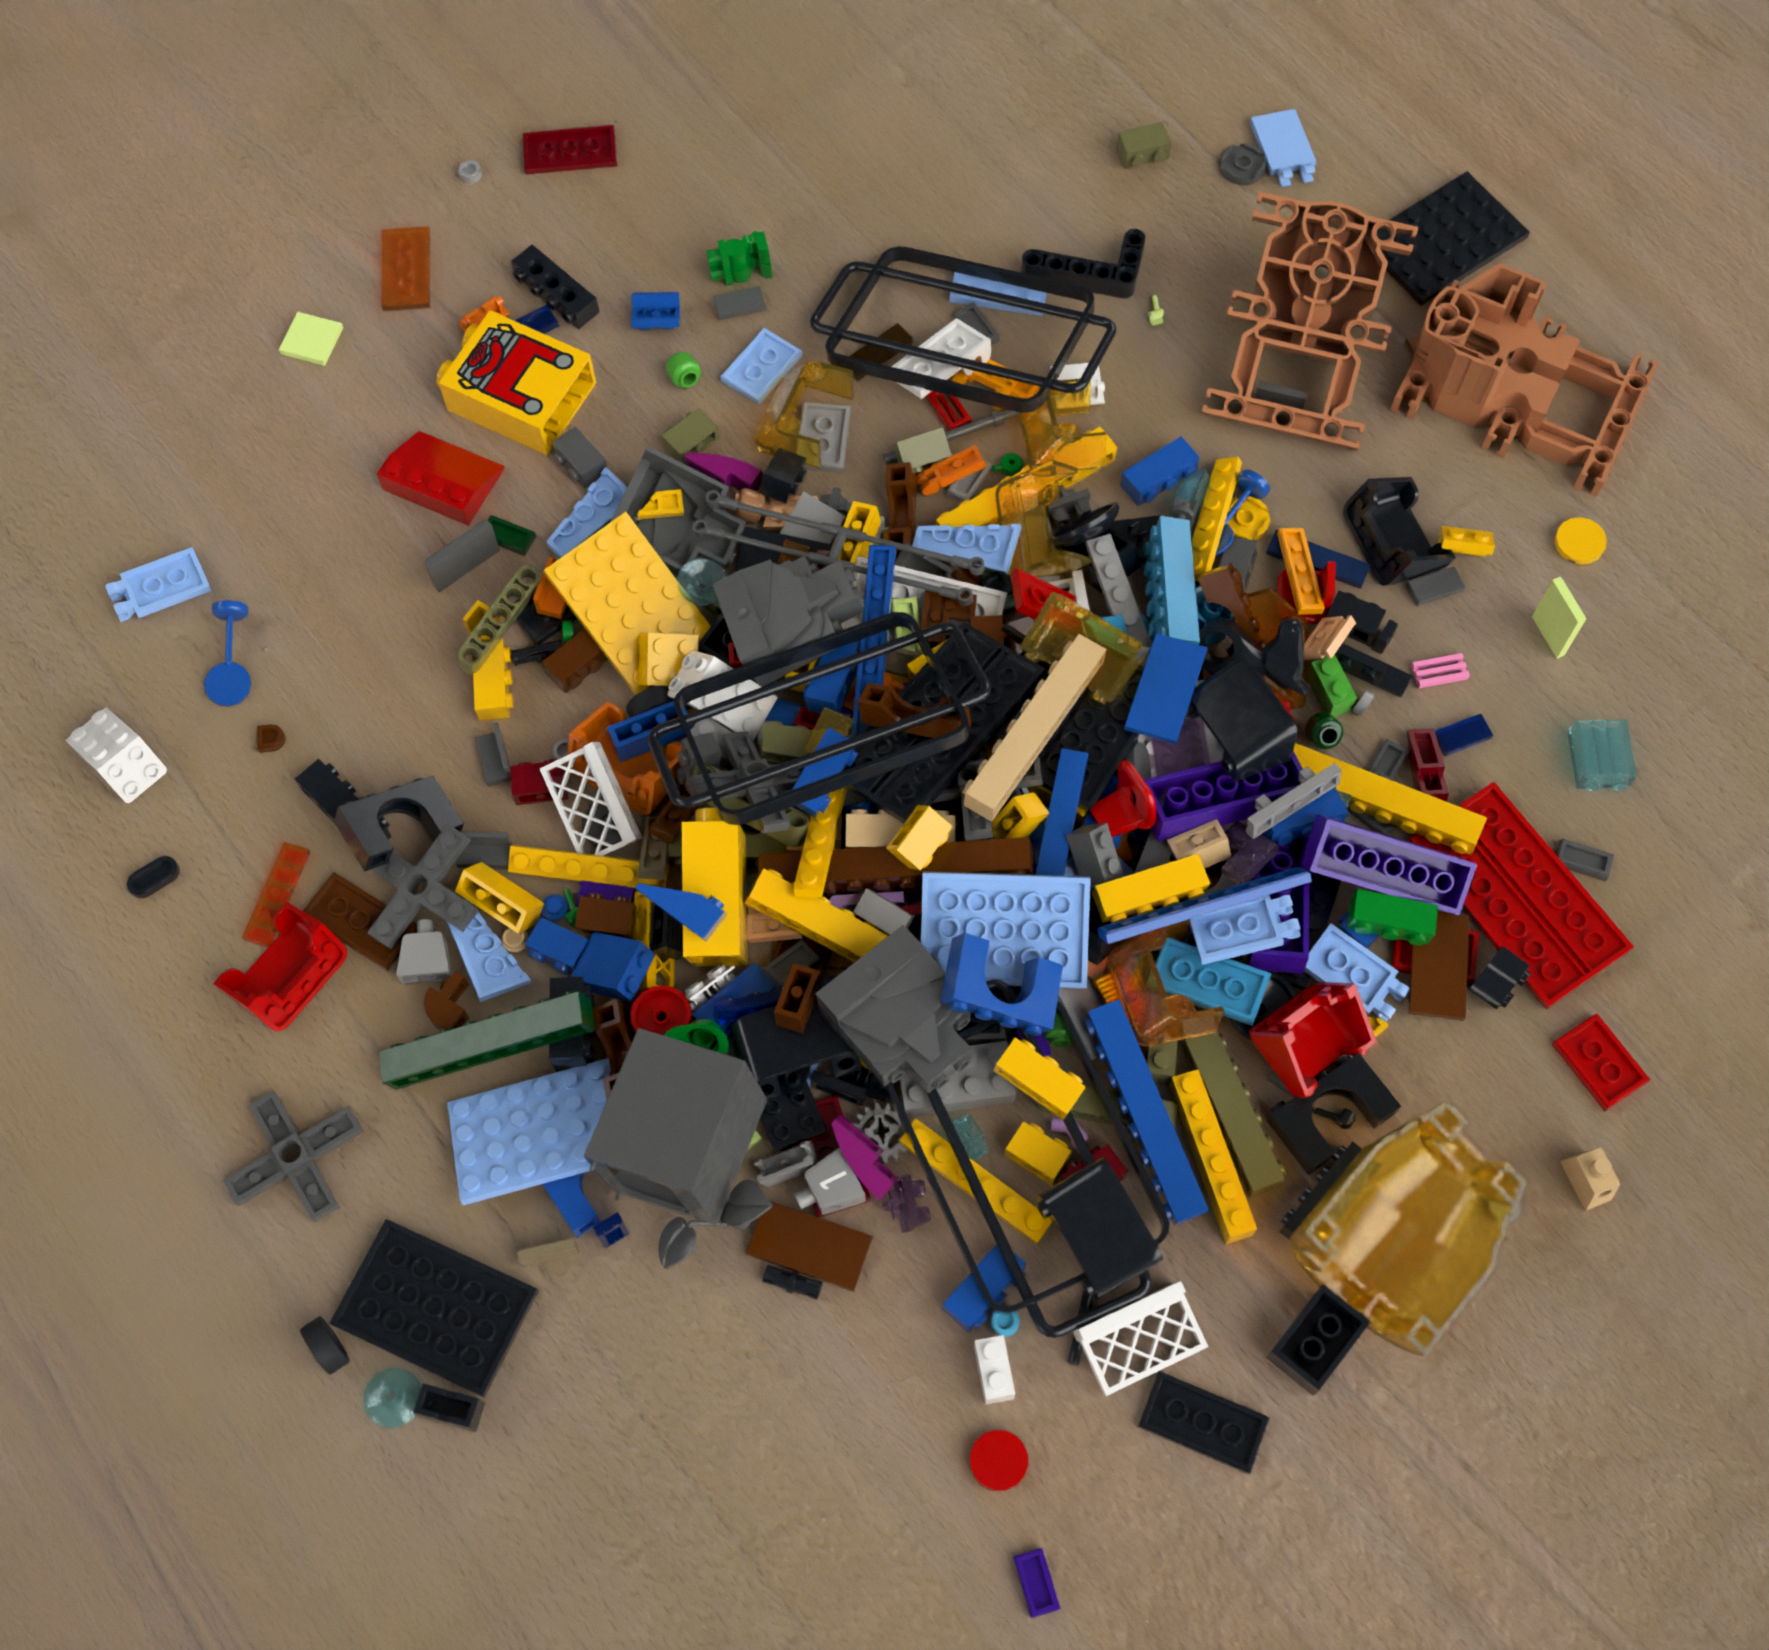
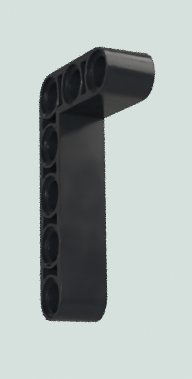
M1130 229L1125 233L1118 265L1029 249L1022 255L1021 273L1083 286L1096 294L1129 298L1135 291L1144 251L1145 234L1139 229Z

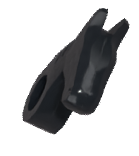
M1295 616L1283 618L1278 627L1277 635L1262 648L1231 619L1217 617L1207 620L1199 628L1200 646L1206 647L1205 637L1215 632L1227 635L1234 645V652L1224 658L1215 657L1207 651L1202 668L1210 674H1215L1236 659L1247 657L1271 690L1290 688L1299 694L1308 695L1311 686L1302 679L1305 662L1304 623Z

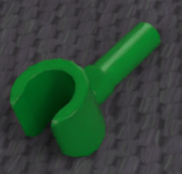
M565 889L563 892L570 911L565 913L564 916L570 926L574 927L578 907L574 903L570 889Z

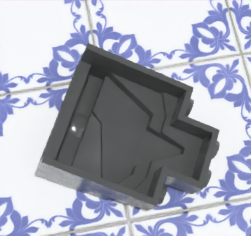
M647 446L611 520L612 522L627 512L670 572L685 580L688 573L693 575L699 561L722 572L725 566L730 567L737 554L733 552L735 545H741V542L726 538L723 540L710 536L698 538L693 531L695 521L704 520L708 526L720 528L728 533L743 536V528L746 524L745 521L723 511L725 507L710 508L707 505L705 496L711 490L718 491L720 496L730 498L726 495L729 489L728 486ZM681 489L684 516L638 520V511L643 509L656 491Z
M806 556L793 562L788 560L780 565L768 560L739 570L713 584L736 652L743 665L843 630L841 623L864 612L861 604L864 597L859 587H854L853 582L857 581L852 569L850 567L845 568L840 560L821 570L818 569L815 562L810 564ZM833 650L763 674L754 679L763 687Z
M904 925L815 993L821 1016L884 1086L890 1082H897L902 1078L907 1069L919 1084L930 1093L934 1088L936 1090L942 1088L948 1082L949 1076L955 1071L961 1072L971 1062V1048L955 1031L956 1029H963L969 1023L971 1012H956L951 1010L949 1005L940 1003L946 973Z

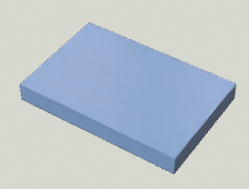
M763 328L720 376L721 382L760 405L803 356L802 350Z

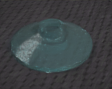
M704 558L693 559L684 564L680 569L677 578L678 588L683 597L691 603L702 606L712 605L718 602L713 584L727 577L724 569L712 560ZM702 583L706 588H700L697 585Z
M401 1368L386 1369L374 1376L364 1394V1407L369 1418L376 1424L386 1428H397L409 1423L416 1416L413 1411L421 1390L419 1380L411 1372ZM390 1391H395L396 1393L393 1401H387L386 1399Z

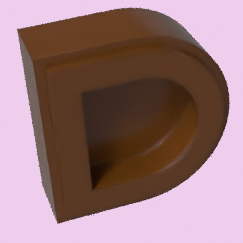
M273 724L257 726V749L260 753L277 751L283 747L286 737L279 726Z

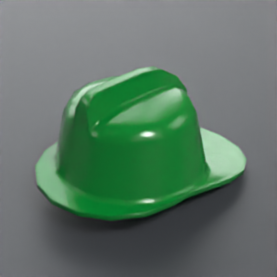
M697 1019L690 1025L673 1027L664 1035L725 1055L728 1052L729 1042L723 1033L722 1027H719L717 1023L710 1019Z

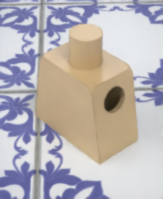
M1601 1147L1560 1161L1585 1211L1610 1202L1613 1199L1620 1183L1611 1162L1607 1159Z

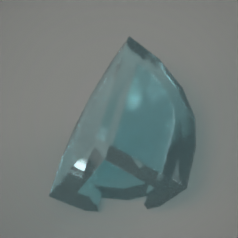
M1198 470L1187 476L1179 485L1173 499L1175 501L1176 496L1188 502L1200 503L1197 515H1200L1210 481L1207 470Z

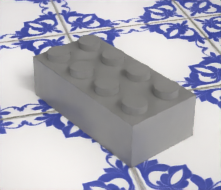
M1007 1041L969 1046L972 1055L970 1064L961 1072L955 1071L948 1077V1082L937 1090L947 1112L1014 1103L1016 1097L1015 1086L993 1071L996 1063L1008 1048ZM906 1069L904 1075L898 1081L902 1106L907 1117L936 1114L924 1088Z

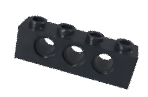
M533 244L511 260L514 278L519 283L527 285L534 296H540L545 300V303L551 310L558 311L568 324L572 323L580 329L600 312L597 298Z

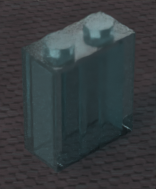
M1627 719L1574 721L1568 730V738L1576 788L1597 791L1602 788L1624 790L1630 787L1636 779L1637 773Z

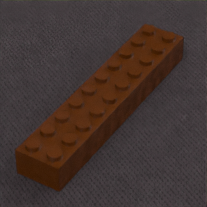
M1029 837L945 842L937 847L932 854L933 858L928 866L921 870L908 868L886 849L887 846L833 849L822 896L829 900L835 895L863 894L866 889H870L875 893L904 892L907 897H918L922 893L923 871L1035 875V855ZM802 851L759 854L758 875L763 869L767 871L771 869L780 873L783 876L782 879L790 883L795 882Z

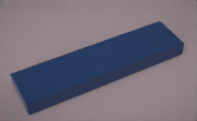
M1275 530L1266 554L1284 560L1277 536L1278 530ZM1307 541L1314 570H1323L1328 561L1336 562L1335 580L1361 589L1371 564Z

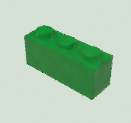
M1357 888L1350 898L1347 928L1353 929L1359 934L1373 933L1382 935L1384 939L1388 940L1402 939L1409 941L1412 945H1427L1435 936L1438 905Z

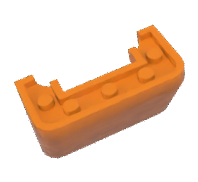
M607 701L569 733L567 755L584 748L583 746L591 742H600L629 808L639 814L649 815L665 797L667 790L651 751L620 762L607 727L627 718L621 708ZM677 741L669 744L666 750L662 749L675 781L677 780L676 770L679 769L678 752L681 751V743ZM584 755L575 759L572 769L585 773L588 763ZM572 773L575 777L579 778L580 780L583 779L582 776ZM587 780V784L599 789L595 781Z

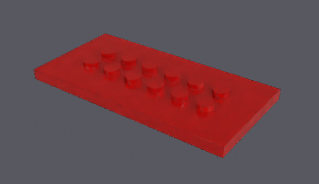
M1492 782L1458 805L1461 808L1487 817L1472 855L1457 853L1451 847L1442 843H1432L1419 834H1415L1409 839L1410 842L1453 854L1477 864L1462 908L1498 951L1503 946L1530 965L1527 971L1531 975L1524 983L1546 1010L1634 948L1633 944L1495 782Z

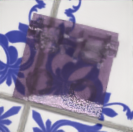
M1201 717L1184 720L1176 745L1152 738L1157 776L1210 764L1204 721Z

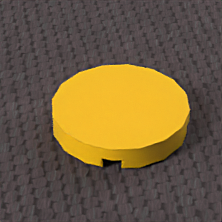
M1248 496L1227 525H1230L1234 537L1257 541L1266 534L1269 528V510L1259 499ZM1232 498L1228 512L1239 498Z
M1577 517L1570 518L1561 524L1556 532L1554 543L1556 550L1562 558L1567 561L1568 559L1575 561L1574 564L1585 565L1591 564L1600 558L1606 549L1607 539L1605 532L1599 524L1591 519Z

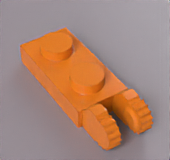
M975 444L920 472L916 476L917 484L921 486L922 494L929 496L937 493L940 488L985 468L986 464Z

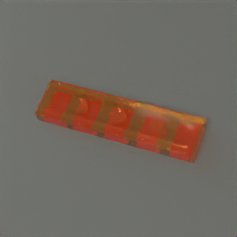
M283 842L242 938L245 941L266 947L271 945L277 932L273 924L274 916L286 901H290L310 855L309 849Z

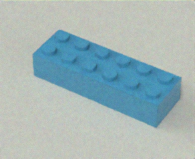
M1160 516L1156 526H1152L1149 541L1144 543L1142 550L1143 557H1146L1144 576L1147 577L1145 595L1149 597L1147 616L1150 617L1148 636L1152 638V644L1156 633L1199 645L1200 637L1190 521Z

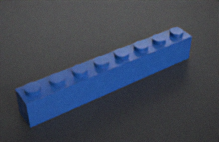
M1120 999L1088 1011V1020L1084 1021L1090 1037L1094 1035L1098 1043V1046H1095L1096 1053L1100 1062H1106L1109 1072H1106L1108 1082L1111 1088H1117L1120 1098H1117L1118 1106L1122 1114L1127 1113L1131 1124L1128 1125L1132 1139L1134 1141L1138 1140L1142 1148L1139 1151L1141 1161L1144 1167H1150L1153 1174L1150 1181L1156 1193H1160L1165 1204L1162 1205L1169 1221L1172 1220L1175 1226L1206 1214L1209 1209Z

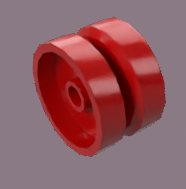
M665 985L654 986L643 991L634 1001L630 1012L631 1024L635 1035L638 1028L664 1036L671 1028L690 1025L694 1021L690 1004L685 995L676 988Z

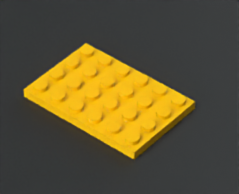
M627 512L620 515L543 571L635 695L651 686L639 685L640 633L699 635L700 641L711 627Z

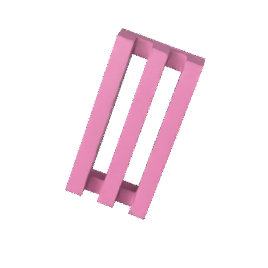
M1459 653L1413 662L1411 668L1418 689L1467 680L1470 674L1469 671H1466L1467 665L1463 662V654ZM1456 670H1459L1460 672L1427 679L1421 678L1429 675H1440L1444 674L1445 672H1451Z

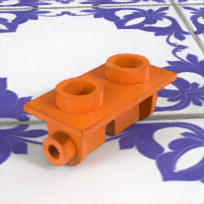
M499 295L497 297L492 296L489 301L481 305L480 309L476 308L469 314L463 315L457 324L466 332L470 325H480L489 310L505 317L510 315V313L503 306L504 301Z

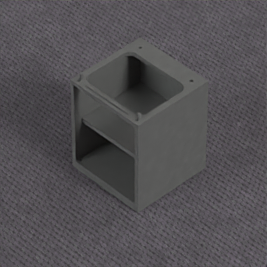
M638 1028L583 1157L591 1165L589 1170L594 1171L595 1169L614 1192H617L615 1200L619 1201L623 1194L717 1226L767 1098L744 1060ZM606 1166L620 1170L618 1177L616 1178Z

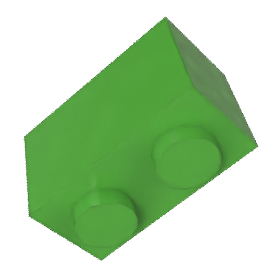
M1335 654L1332 658L1328 659V657L1311 662L1306 677L1323 711L1330 713L1334 717L1351 712L1357 696Z

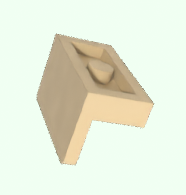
M1217 819L1167 840L1175 860L1199 853L1204 868L1231 857L1228 838Z

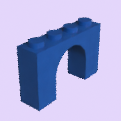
M968 933L952 938L940 1003L949 1005L950 1009L956 1012L968 1011L974 1013L975 1017L981 1020L993 1019L1000 1021V1025L1003 1027L1025 1029L1024 1032L1028 1035L1040 1036L1041 1033L1053 1029L1063 970L1062 964L1040 957L1025 962L1020 994L1013 1004H1008L1000 1001L991 993L985 980V966L990 941Z
M585 1172L543 1184L577 1238L601 1222L583 1193L582 1181Z

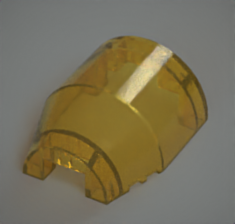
M1449 1101L1440 1103L1365 1146L1290 1237V1247L1295 1258L1319 1288L1324 1284L1371 1322L1367 1329L1407 1352L1423 1357L1429 1354L1496 1268L1498 1259L1495 1257L1501 1241H1505L1508 1235L1505 1233L1510 1216L1515 1215L1527 1183L1508 1162H1488L1460 1133L1468 1121Z

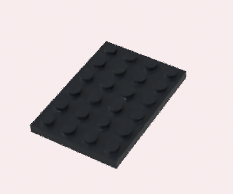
M1466 171L1390 219V221L1418 227L1415 238H1411L1408 234L1396 233L1393 239L1394 242L1406 246L1409 244L1414 245L1410 256L1385 250L1381 251L1388 261L1386 271L1422 306L1436 297L1447 286L1451 287L1454 280H1463L1527 239L1530 231ZM1386 229L1377 231V237L1380 240H1388L1390 238V234Z
M1079 632L1078 634L1107 649L1104 663L1038 757L1043 782L1041 786L1053 792L1061 749L1081 751L1089 754L1078 806L1090 813L1118 770L1119 762L1125 759L1140 735L1124 729L1145 667Z
M386 1219L329 1324L485 1398L539 1290Z

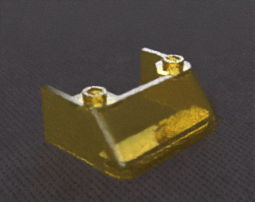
M809 361L781 379L755 432L754 443L756 449L762 453L774 456L778 448H782L805 457V465L820 469V440L800 435V421L793 415L807 387L852 400L854 396L853 370L820 361Z
M1069 379V380H1058V381H1062V382H1066V383H1076V382H1078L1080 379ZM1091 380L1088 386L1078 393L1071 394L1051 390L1046 401L1039 409L1033 412L1019 413L1020 431L1029 469L1032 472L1045 474L1105 468L1106 432L1080 434L1077 426L1069 422L1057 424L1055 417L1090 413Z
M1052 459L998 485L995 498L999 525L1021 524L1022 526L1008 572L1009 575L1017 568L1035 577L1060 576L1092 563L1090 557L1063 550L1052 552L1046 506L1053 504L1059 496L1058 481L1078 473L1076 467Z

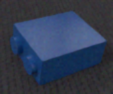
M593 932L571 977L583 976L586 985L591 986V993L632 1002L655 953L641 941Z

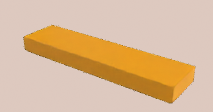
M1279 528L1277 536L1297 613L1322 614L1325 607L1304 528Z

